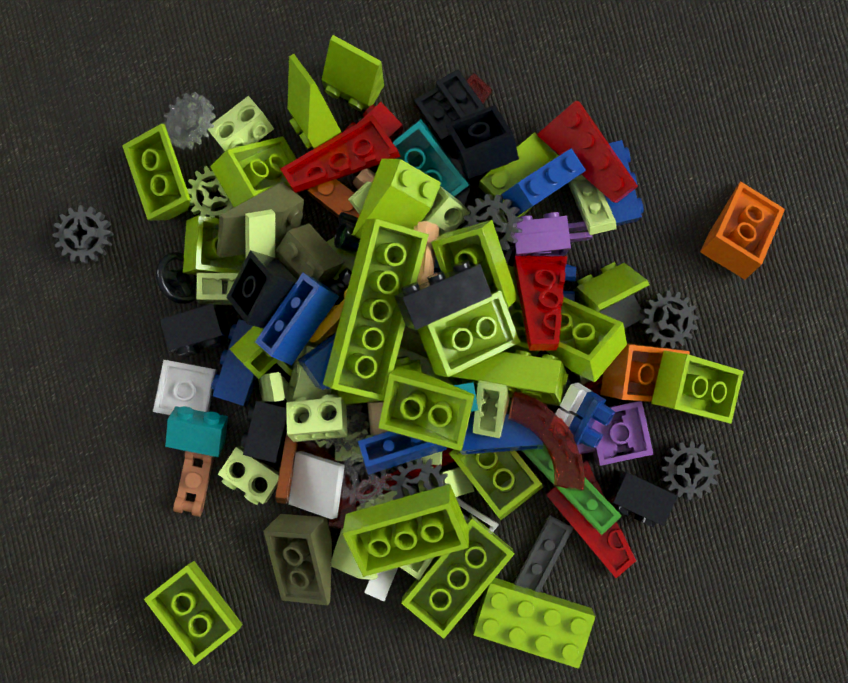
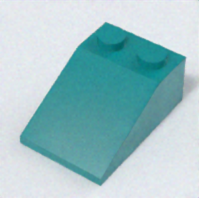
M422 119L392 141L400 154V157L396 159L405 161L441 182L440 186L453 196H456L469 186L466 179Z

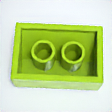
M160 124L122 145L147 220H170L188 211L191 199L165 124Z

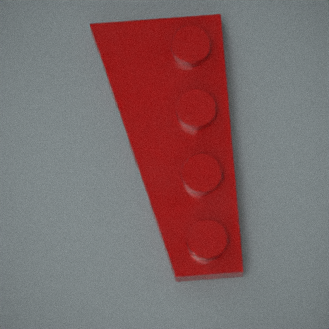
M574 101L537 134L541 140L559 155L572 148L586 169L581 175L613 203H618L638 187L579 101Z
M371 115L280 168L292 190L297 193L378 165L381 159L399 158L400 154L376 118Z
M567 256L514 257L513 267L529 351H557L560 339L561 308L564 297L563 287L566 276Z
M585 460L576 468L603 495L588 461ZM555 486L545 494L615 578L636 562L617 522L601 535Z

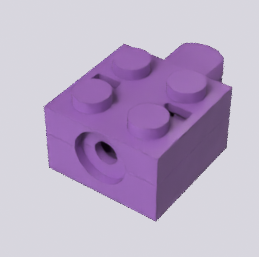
M558 212L544 214L541 219H533L532 216L517 217L523 218L522 222L517 223V227L522 229V233H515L514 236L518 240L517 243L510 242V246L514 247L511 253L512 262L515 256H564L571 249L570 242L590 240L593 236L589 232L569 234V232L587 230L585 222L568 223L567 216H560Z
M642 401L611 406L610 408L615 414L607 426L595 420L592 428L603 434L599 445L595 448L582 443L574 445L571 440L564 438L565 447L570 453L579 455L593 452L595 464L599 466L654 455Z

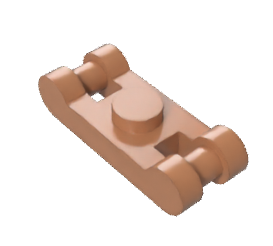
M185 451L184 465L173 507L174 512L183 513V511L192 512L193 516L201 517L214 456ZM195 458L203 460L202 467L194 466ZM188 493L196 494L194 502L186 500Z

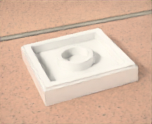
M163 360L153 412L170 415L175 406H187L193 410L209 412L213 393L211 386L217 370Z
M303 451L295 452L289 505L329 519L337 518L345 465Z

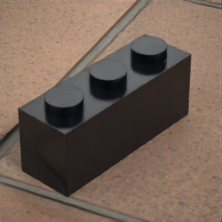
M468 260L455 264L453 266L454 270L449 273L437 272L427 277L428 282L418 285V282L401 288L402 293L394 297L406 328L417 330L491 297L492 295L481 264L469 263Z

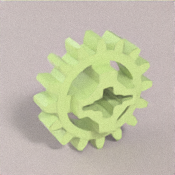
M205 166L204 174L198 171L195 172L196 181L188 180L192 186V189H187L189 196H192L189 206L195 205L191 210L194 215L201 212L200 216L220 218L221 214L234 207L213 171H210ZM214 178H215L214 181H211V182H208V183L205 182V181H207V180H210V179H214ZM218 190L221 197L215 196L212 199L209 193H216ZM198 192L204 196L202 206L198 202ZM222 206L225 207V208L222 209V210L215 211L216 208H219V207H222Z

